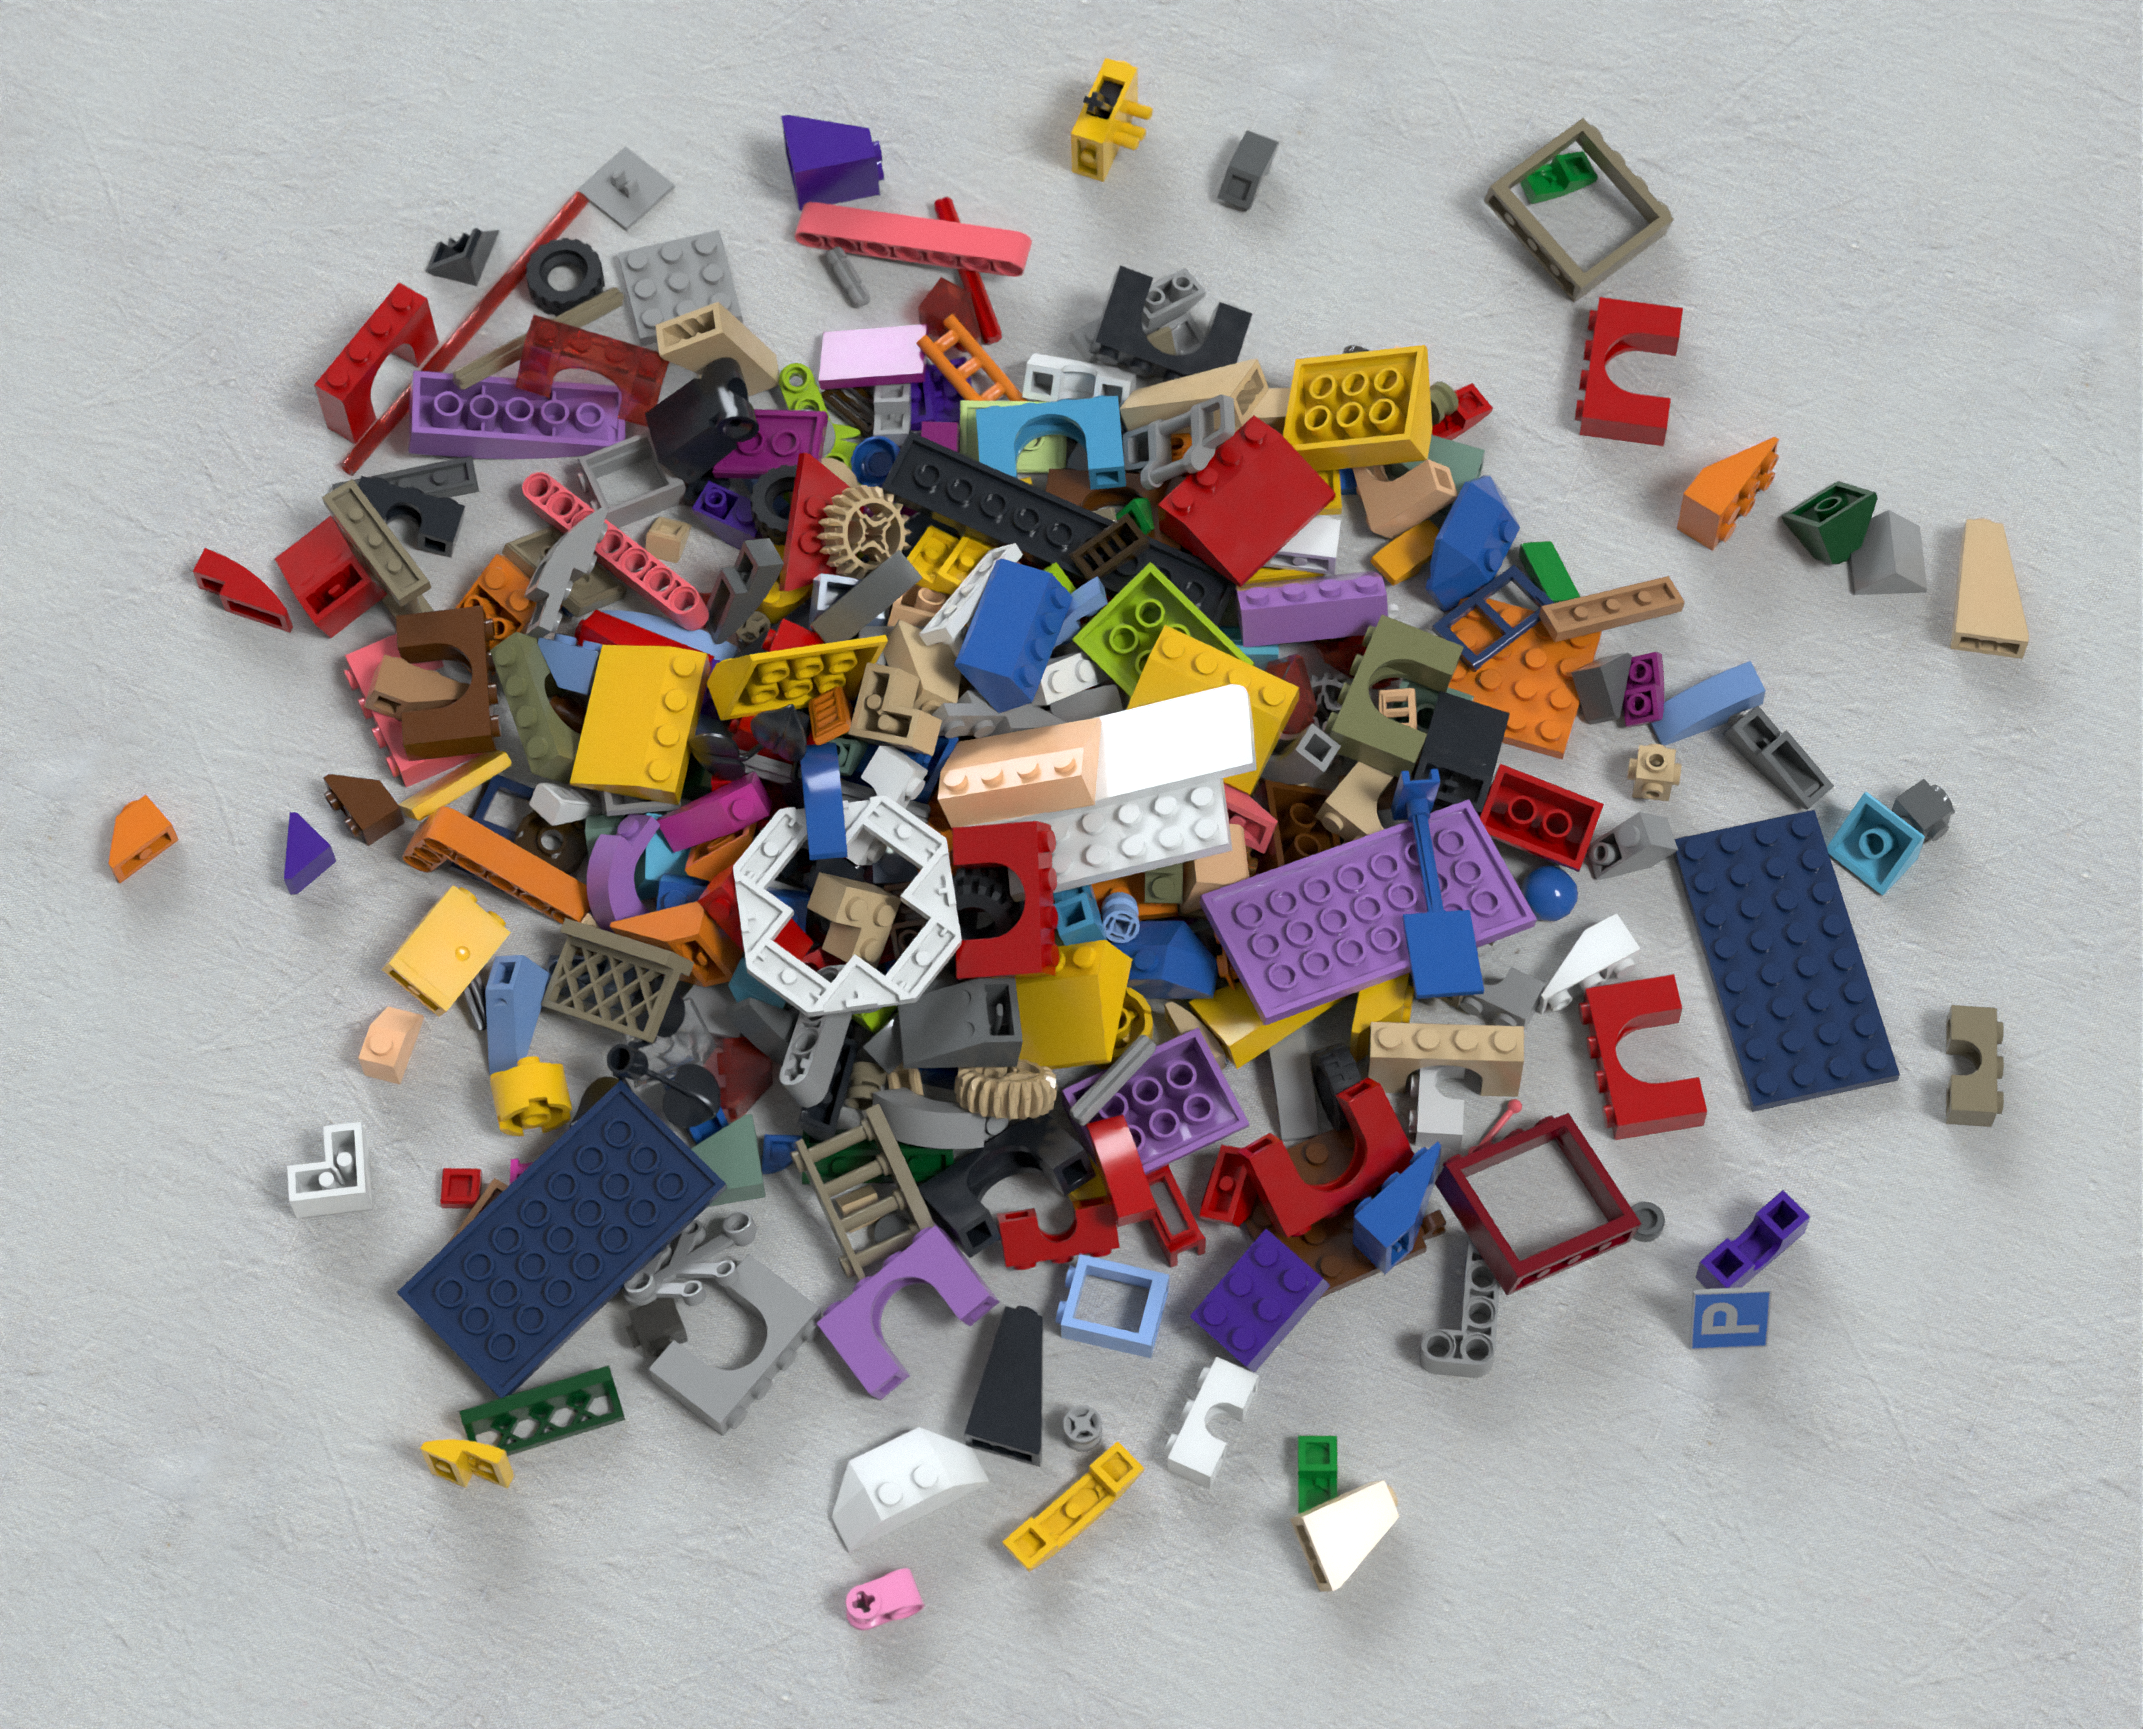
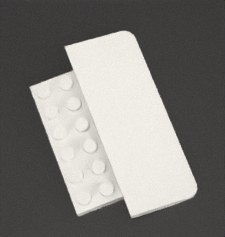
M1231 684L1100 716L1101 733L1095 805L967 825L979 826L1027 821H1040L1050 824L1056 838V848L1052 853V868L1056 871L1057 886L1053 893L1233 851L1223 778L1257 770L1249 694L1243 686ZM1008 867L1011 897L1015 902L1025 900V892L1022 882L1017 874Z

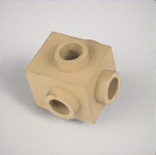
M1661 744L1639 745L1637 759L1630 758L1627 780H1634L1632 797L1669 801L1672 785L1679 786L1681 764L1675 763L1676 749H1670Z

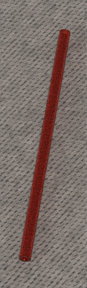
M576 191L421 371L442 373L524 279L527 274L526 265L530 261L531 254L535 253L542 244L545 245L553 239L557 240L587 206L589 200L583 193ZM411 382L340 463V467L347 474L353 476L409 412Z

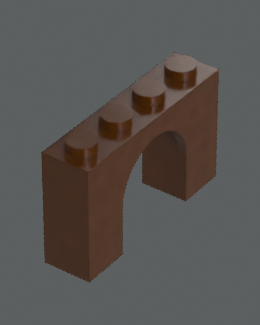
M1073 468L1049 469L1046 492L1090 511H1096L1110 505H1127L1133 499L1148 498L1151 504L1154 529L1146 536L1185 552L1183 546L1159 530L1158 504L1187 477L1179 475L1164 481L1158 488L1147 490L1141 484V472L1125 473V487L1091 490L1089 471L1075 470Z
M483 605L397 615V647L402 659L406 660L409 664L450 660L466 666L472 672L469 688L456 702L441 708L401 712L403 747L408 760L417 761L497 751L496 737H502L500 716L494 715V705L500 704L497 682L492 683V673L497 672L490 653L489 642L495 640L493 618L487 619Z

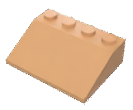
M1100 718L959 741L940 772L938 790L939 804L951 828L1095 805L1101 733Z

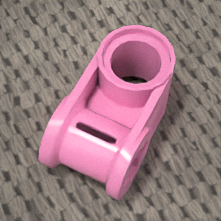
M909 1568L895 1570L879 1579L852 1588L846 1598V1615L851 1626L864 1631L893 1620L910 1617L920 1612L924 1608V1603ZM864 1602L866 1607H870V1611L863 1613L861 1608H857V1604Z

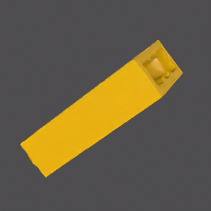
M1241 982L1235 983L1236 990H1232L1229 985L1216 990L1213 998L1193 999L1189 1004L1193 1015L1204 1024L1219 1042L1225 1052V1057L1236 1069H1239L1347 996L1265 1026Z

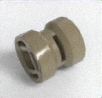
M854 1063L849 1079L851 1087L847 1089L845 1096L846 1105L861 1111L872 1107L873 1092L881 1091V1086L886 1082L887 1072L875 1063Z

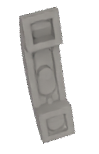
M1302 1026L1268 1049L1276 1096V1110L1281 1140L1283 1142L1311 1139L1319 1135L1311 1068L1304 1028Z

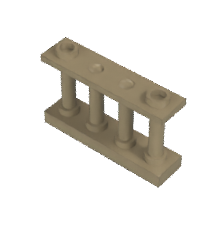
M351 479L323 496L324 505L388 595L381 599V602L396 620L397 615L434 611L422 595L431 589L429 580L355 481Z
M880 1104L861 1111L864 1119L859 1121L860 1125L807 1149L803 1139L792 1143L795 1151L790 1153L798 1173H806L842 1251L843 1256L838 1257L845 1276L847 1279L853 1276L856 1283L866 1277L862 1270L863 1267L912 1245V1240L917 1233L927 1227L932 1228L935 1226ZM865 1139L868 1141L875 1140L880 1154L875 1156L876 1160L823 1184L814 1165L815 1162ZM880 1174L884 1176L891 1175L896 1189L891 1190L892 1195L839 1219L830 1200L831 1197ZM898 1208L900 1211L907 1210L912 1221L911 1224L907 1225L908 1230L855 1254L846 1235L847 1232Z

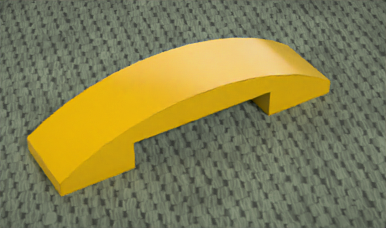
M1117 1441L1089 1465V1471L1035 1519L1031 1516L1002 1541V1545L1028 1572L1032 1571L1057 1554L1092 1525L1129 1489L1144 1472L1145 1468Z

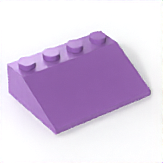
M1375 571L1244 584L1241 588L1236 586L1232 595L1243 647L1365 635L1369 625L1377 626L1381 615L1388 617L1385 585L1382 576Z
M1199 1028L1156 1046V1050L1150 1058L1088 1122L1092 1123L1124 1115L1145 1175L1250 1126ZM1108 1069L1062 1090V1106L1079 1139L1096 1165L1097 1161L1086 1125L1081 1126L1076 1123L1070 1116V1109Z

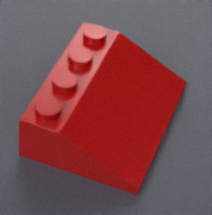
M1253 415L1231 438L1215 451L1214 456L1202 471L1190 474L1158 504L1159 530L1241 588L1336 498V493L1282 434Z

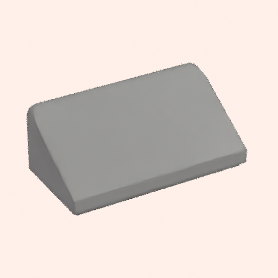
M1117 684L1080 691L1051 703L1050 708L1054 716L1065 721V723L1124 711L1127 709L1126 693Z

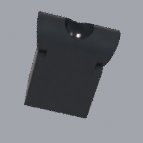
M730 357L714 360L706 367L701 379H692L644 413L658 462L689 485L693 484L737 448L736 442L751 440L759 432L758 421L753 405L748 399L747 387L741 367L735 359Z

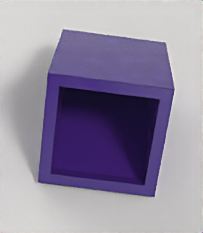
M794 115L781 116L786 157L799 211H802L803 205L808 202L832 205L880 195L879 181L885 180L881 163L883 158L879 140L872 141L869 128Z

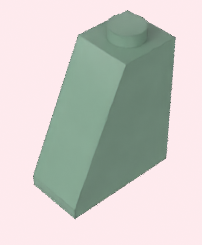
M1431 435L1428 459L1449 467L1459 495L1466 481L1480 478L1485 450ZM1424 461L1392 464L1391 474L1398 479ZM1455 501L1439 510V512L1447 518Z
M752 1114L740 1117L691 1148L728 1187L708 1207L766 1197Z

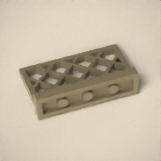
M565 918L560 932L568 935L541 1006L654 1043L680 974L689 976L694 962L674 952ZM577 948H580L583 951L585 961L573 969L572 960ZM608 958L611 970L599 977L596 965ZM635 966L638 978L626 986L623 973ZM588 971L591 983L579 990L576 978ZM660 975H664L665 978L660 990L652 994L649 982ZM615 979L618 991L606 999L603 986ZM568 984L571 996L560 1004L556 1003L561 988ZM641 988L644 1001L632 1008L629 995ZM595 993L598 1005L586 1012L583 1000ZM621 1001L624 1014L612 1021L609 1009ZM648 1010L649 1019L643 1032L638 1029L636 1017Z

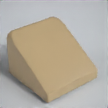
M660 516L657 517L646 534L645 550L657 559L678 563L689 537L691 524Z

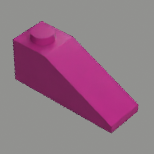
M753 771L658 818L656 821L660 824L661 831L675 853L731 834L769 816L773 802L757 773Z

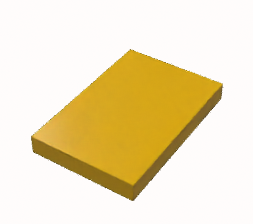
M497 750L482 753L398 805L404 816L421 821L439 807L446 806L510 767L512 762L504 751Z

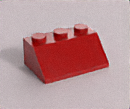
M1500 764L1492 778L1479 818L1491 838L1579 872L1604 804Z

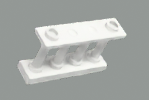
M1016 543L987 552L920 632L919 635L926 646L941 642L944 645L948 644L957 658L964 642L960 637L962 634L961 629L965 624L968 628L970 627L996 560L1006 559L1017 563L1023 554ZM973 685L968 689V691H978Z

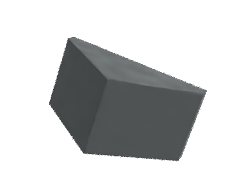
M1628 652L1598 658L1571 672L1585 720L1590 725L1620 719L1632 655Z

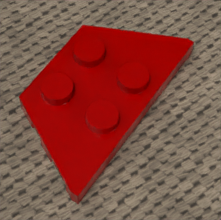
M799 453L783 557L784 565L781 570L778 590L781 592H788L811 585L814 578L821 573L836 575V567L826 565L830 554L820 552L826 544L825 540H821L817 536L824 533L825 527L818 522L821 519L828 518L823 508L833 505L832 497L841 495L842 490L851 487L810 453ZM861 506L858 509L863 514L864 506Z

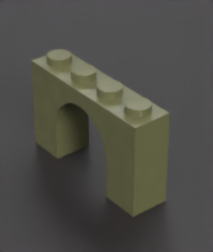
M1381 615L1376 627L1371 625L1368 627L1362 642V646L1367 647L1364 656L1356 655L1349 673L1355 676L1351 685L1344 683L1337 700V704L1342 705L1339 714L1331 713L1324 733L1329 734L1330 738L1341 745L1337 752L1338 754L1396 777H1400L1401 771H1409V776L1411 777L1427 733L1391 720L1381 714L1370 699L1369 688L1383 679L1398 677L1414 681L1437 691L1446 692L1464 646Z
M515 632L492 648L490 653L532 774L570 785L581 734L573 731L558 717L547 696L553 697L555 694L561 696L568 690L557 686L538 646L539 639Z

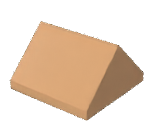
M1229 824L1233 851L1183 862V901L1180 903L1181 912L1184 914L1202 908L1199 903L1202 894L1249 878L1244 829L1241 825Z

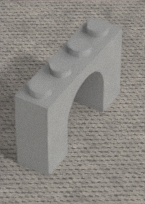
M750 1254L737 1266L739 1272L738 1280L730 1286H725L728 1297L755 1316L766 1328L767 1339L759 1356L742 1368L719 1370L706 1365L673 1340L649 1368L652 1382L722 1436L730 1428L736 1429L744 1421L748 1413L746 1409L755 1398L761 1400L768 1393L773 1383L771 1380L780 1369L785 1371L792 1365L797 1357L796 1351L803 1342H810L816 1337L820 1331L817 1322L822 1319L819 1306Z

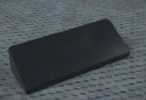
M846 1037L844 1038L824 1099L813 1107H802L797 1125L818 1143H822L834 1136L859 1042Z

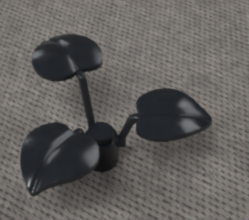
M793 704L776 710L763 711L754 716L750 727L753 736L759 743L746 753H739V747L734 740L716 733L696 735L688 742L691 752L704 769L713 776L727 781H736L742 778L746 771L743 762L748 761L764 747L772 749L774 754H779L784 759L793 762L790 773V780L792 782L785 783L781 788L785 803L789 808H805L802 778H799L798 770L800 760L807 753L806 740L812 732L810 717L796 710Z
M662 975L649 982L652 994L660 990L664 981ZM641 988L638 989L631 1004L632 1008L644 1001ZM674 989L654 1043L642 1040L638 1042L629 1041L628 1045H615L607 1055V1066L613 1072V1077L604 1076L598 1078L586 1089L577 1113L569 1125L570 1127L620 1080L631 1089L626 1078L637 1080L644 1075L671 1087L663 1097L662 1106L666 1118L674 1125L684 1128L695 1127L716 1116L721 1105V1092L716 1078L708 1069L697 1064H684L678 1069L673 1081L650 1070L646 1054L639 1050L640 1048L655 1044L657 1036L662 1038L671 1037L682 1025L685 1017V1003L676 989ZM648 1010L636 1017L638 1029L643 1032L649 1019Z

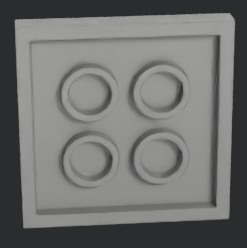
M719 230L618 253L641 346L658 343L655 325L716 302L721 303L743 323L741 309Z

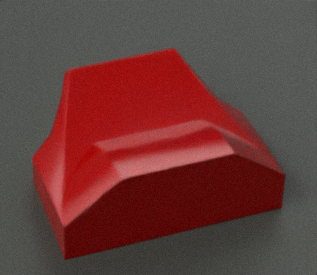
M1221 1144L1201 1203L1202 1208L1199 1217L1202 1219L1239 1227L1251 1214L1257 1191L1237 1153L1242 1148Z

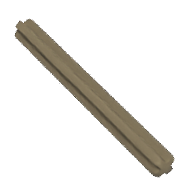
M612 287L455 370L452 378L453 383L460 390L467 389L622 306L623 293L617 287Z

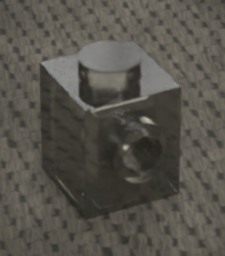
M660 1298L628 1311L631 1325L626 1326L625 1329L633 1349L641 1346L645 1358L652 1355L659 1357L673 1340L679 1344L688 1341L685 1327L673 1298Z

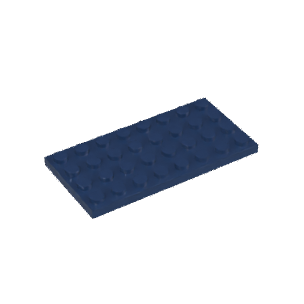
M1815 809L1675 839L1678 851L1673 853L1752 1112L1898 1081L1900 1073Z
M620 1080L397 1291V1294L499 1398H504L512 1395L602 1309L624 1287L627 1281L631 1280L728 1187L700 1157Z

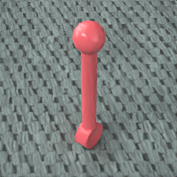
M1512 1099L1508 1102L1507 1111L1478 1146L1492 1141L1510 1117L1521 1111L1522 1103L1519 1100ZM1472 1146L1468 1151V1155L1473 1153L1478 1146Z

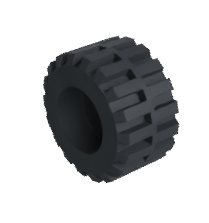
M958 868L956 876L952 875L957 911L968 907H976L985 910L994 919L993 923L980 929H971L960 924L962 940L988 939L1002 936L1009 932L1021 918V901L1015 902L1010 894L1009 880L1005 876H1002L1000 879L996 878L997 871L989 868L988 872L984 873L981 872V868L972 869L970 872H966L965 868ZM956 952L947 962L951 965L953 961H956Z

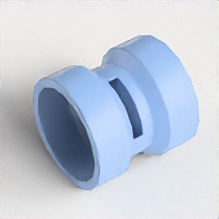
M1123 892L1112 893L1102 902L1101 916L1105 934L1113 942H1129L1139 932L1138 905L1131 895Z

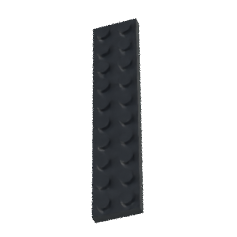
M911 431L881 487L883 495L894 494L893 501L996 547L1016 543L1023 554L1021 558L1047 568L1057 562L1069 579L1082 585L1088 581L1070 559L1069 554L1114 523V521ZM1125 533L1119 535L1127 547L1132 544ZM1148 536L1146 537L1149 540L1150 548L1100 579L1105 588L1106 595L1114 598L1151 562L1217 627L1237 586L1204 561ZM1113 540L1107 542L1116 555L1121 552ZM1101 547L1096 549V552L1105 563L1110 560ZM1089 554L1083 557L1093 571L1099 568Z

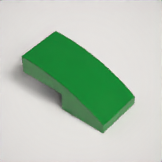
M1579 151L1555 156L1550 164L1540 167L1521 181L1520 185L1530 203L1534 204L1578 191L1595 183L1599 177L1585 152Z
M1298 1435V1514H1301L1338 1497L1337 1436Z

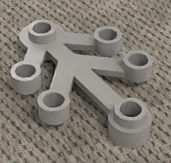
M746 1211L732 1213L724 1220L723 1228L725 1232L692 1251L694 1246L705 1240L706 1232L700 1221L693 1220L681 1232V1238L674 1254L670 1244H668L661 1253L624 1284L623 1295L626 1301L634 1306L650 1304L656 1298H683L686 1305L696 1306L701 1304L706 1298V1292L700 1281L690 1280L685 1284L669 1282L676 1278H716L721 1286L734 1284L739 1278V1272L733 1261L724 1260L719 1263L702 1262L733 1244L746 1246L752 1243L755 1239L757 1227L751 1214ZM670 1262L669 1266L659 1271L661 1265Z

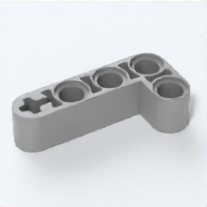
M846 964L823 967L816 973L832 983ZM882 1007L808 1017L800 1011L779 1077L781 1083L800 1106L806 1108L813 1107L824 1099L852 1014L871 1013Z
M1469 1237L1465 1259L1460 1330L1432 1329L1424 1335L1421 1342L1420 1363L1426 1371L1432 1374L1480 1378L1487 1375L1492 1368L1496 1345L1500 1285L1485 1261L1480 1260V1253ZM1477 1277H1484L1491 1282V1285L1486 1288L1477 1287L1472 1280ZM1474 1313H1481L1489 1321L1484 1324H1476L1471 1321L1470 1316ZM1433 1346H1440L1447 1351V1354L1443 1357H1435L1429 1353L1428 1349ZM1477 1349L1482 1351L1486 1358L1481 1361H1475L1468 1357L1467 1352Z

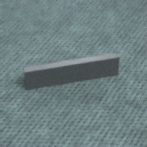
M472 456L368 477H380L392 485L403 488L414 487L421 490L424 494L437 498H451L479 492ZM360 479L354 480L357 485L359 484ZM348 481L332 484L333 490Z

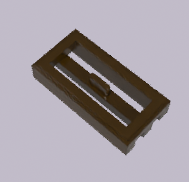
M861 387L845 388L875 413L874 398ZM839 388L825 389L820 393L825 406L850 427L858 429L863 438L873 437L875 418L854 399H851ZM831 395L837 398L852 412H854L863 421H865L869 425V427L865 423H863L859 418H857L854 414H852L848 409H846L843 405H841L837 400H835Z

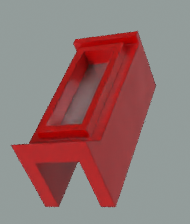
M1169 1164L1146 1174L1156 1207L1155 1218L1148 1219V1222L1170 1268L1178 1265L1179 1253L1193 1247L1198 1256L1205 1254L1206 1237L1200 1231L1169 1168Z

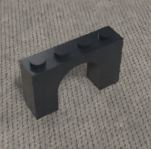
M1120 265L1113 277L1089 350L1090 353L1097 355V359L1108 364H1123L1130 367V370L1135 374L1141 376L1153 375L1163 379V382L1237 363L1252 313L1219 302L1212 312L1202 346L1199 349L1186 355L1164 353L1150 343L1142 327V312L1154 277Z
M1047 1113L1039 1115L1037 1118L1027 1117L1025 1120H1021L984 1144V1147L976 1149L919 1186L918 1189L933 1222L946 1231L954 1243L970 1259L1001 1239L989 1210L981 1203L986 1192L996 1183L1012 1175L1035 1173L1045 1177L1064 1196H1067L1096 1177V1173L1085 1148Z

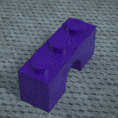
M1782 1190L1755 1213L1753 1221L1742 1234L1733 1241L1726 1238L1699 1262L1695 1278L1706 1289L1742 1288L1805 1234L1810 1216Z

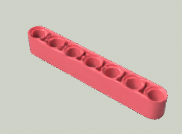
M808 202L803 205L795 232V239L800 244L811 248L832 250L835 247H841L845 253L1018 277L1024 274L1032 245V240L1029 236L1014 230L816 202Z
M544 472L533 473L523 482V494L535 513L563 534L595 512L594 509ZM605 519L604 523L608 524L602 541L596 544L593 553L597 556L596 561L682 628L694 631L703 627L708 621L709 611L698 591ZM688 606H692L689 610L684 611Z

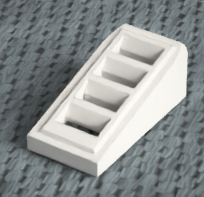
M537 784L529 804L531 808L552 826L586 819L587 815L602 814L601 803L583 788L565 785Z

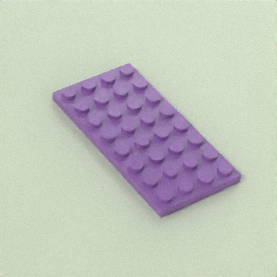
M1468 799L1430 813L1431 817L1428 822L1443 908L1445 911L1470 910L1477 948L1534 927L1537 920L1470 800ZM1409 821L1202 894L1199 901L1264 1026L1410 973L1411 967L1402 916L1403 914L1427 913L1413 826Z

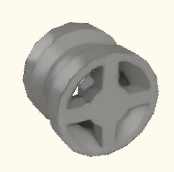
M1084 1405L1073 1407L1066 1413L1063 1429L1067 1445L1078 1452H1088L1096 1448L1102 1439V1420L1099 1413L1094 1408ZM1085 1432H1088V1433H1089V1435H1088V1434L1080 1435V1433H1085Z

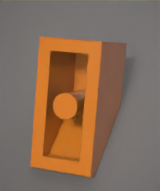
M144 795L139 800L128 803L121 813L116 816L108 864L119 884L179 840L172 823L147 795Z

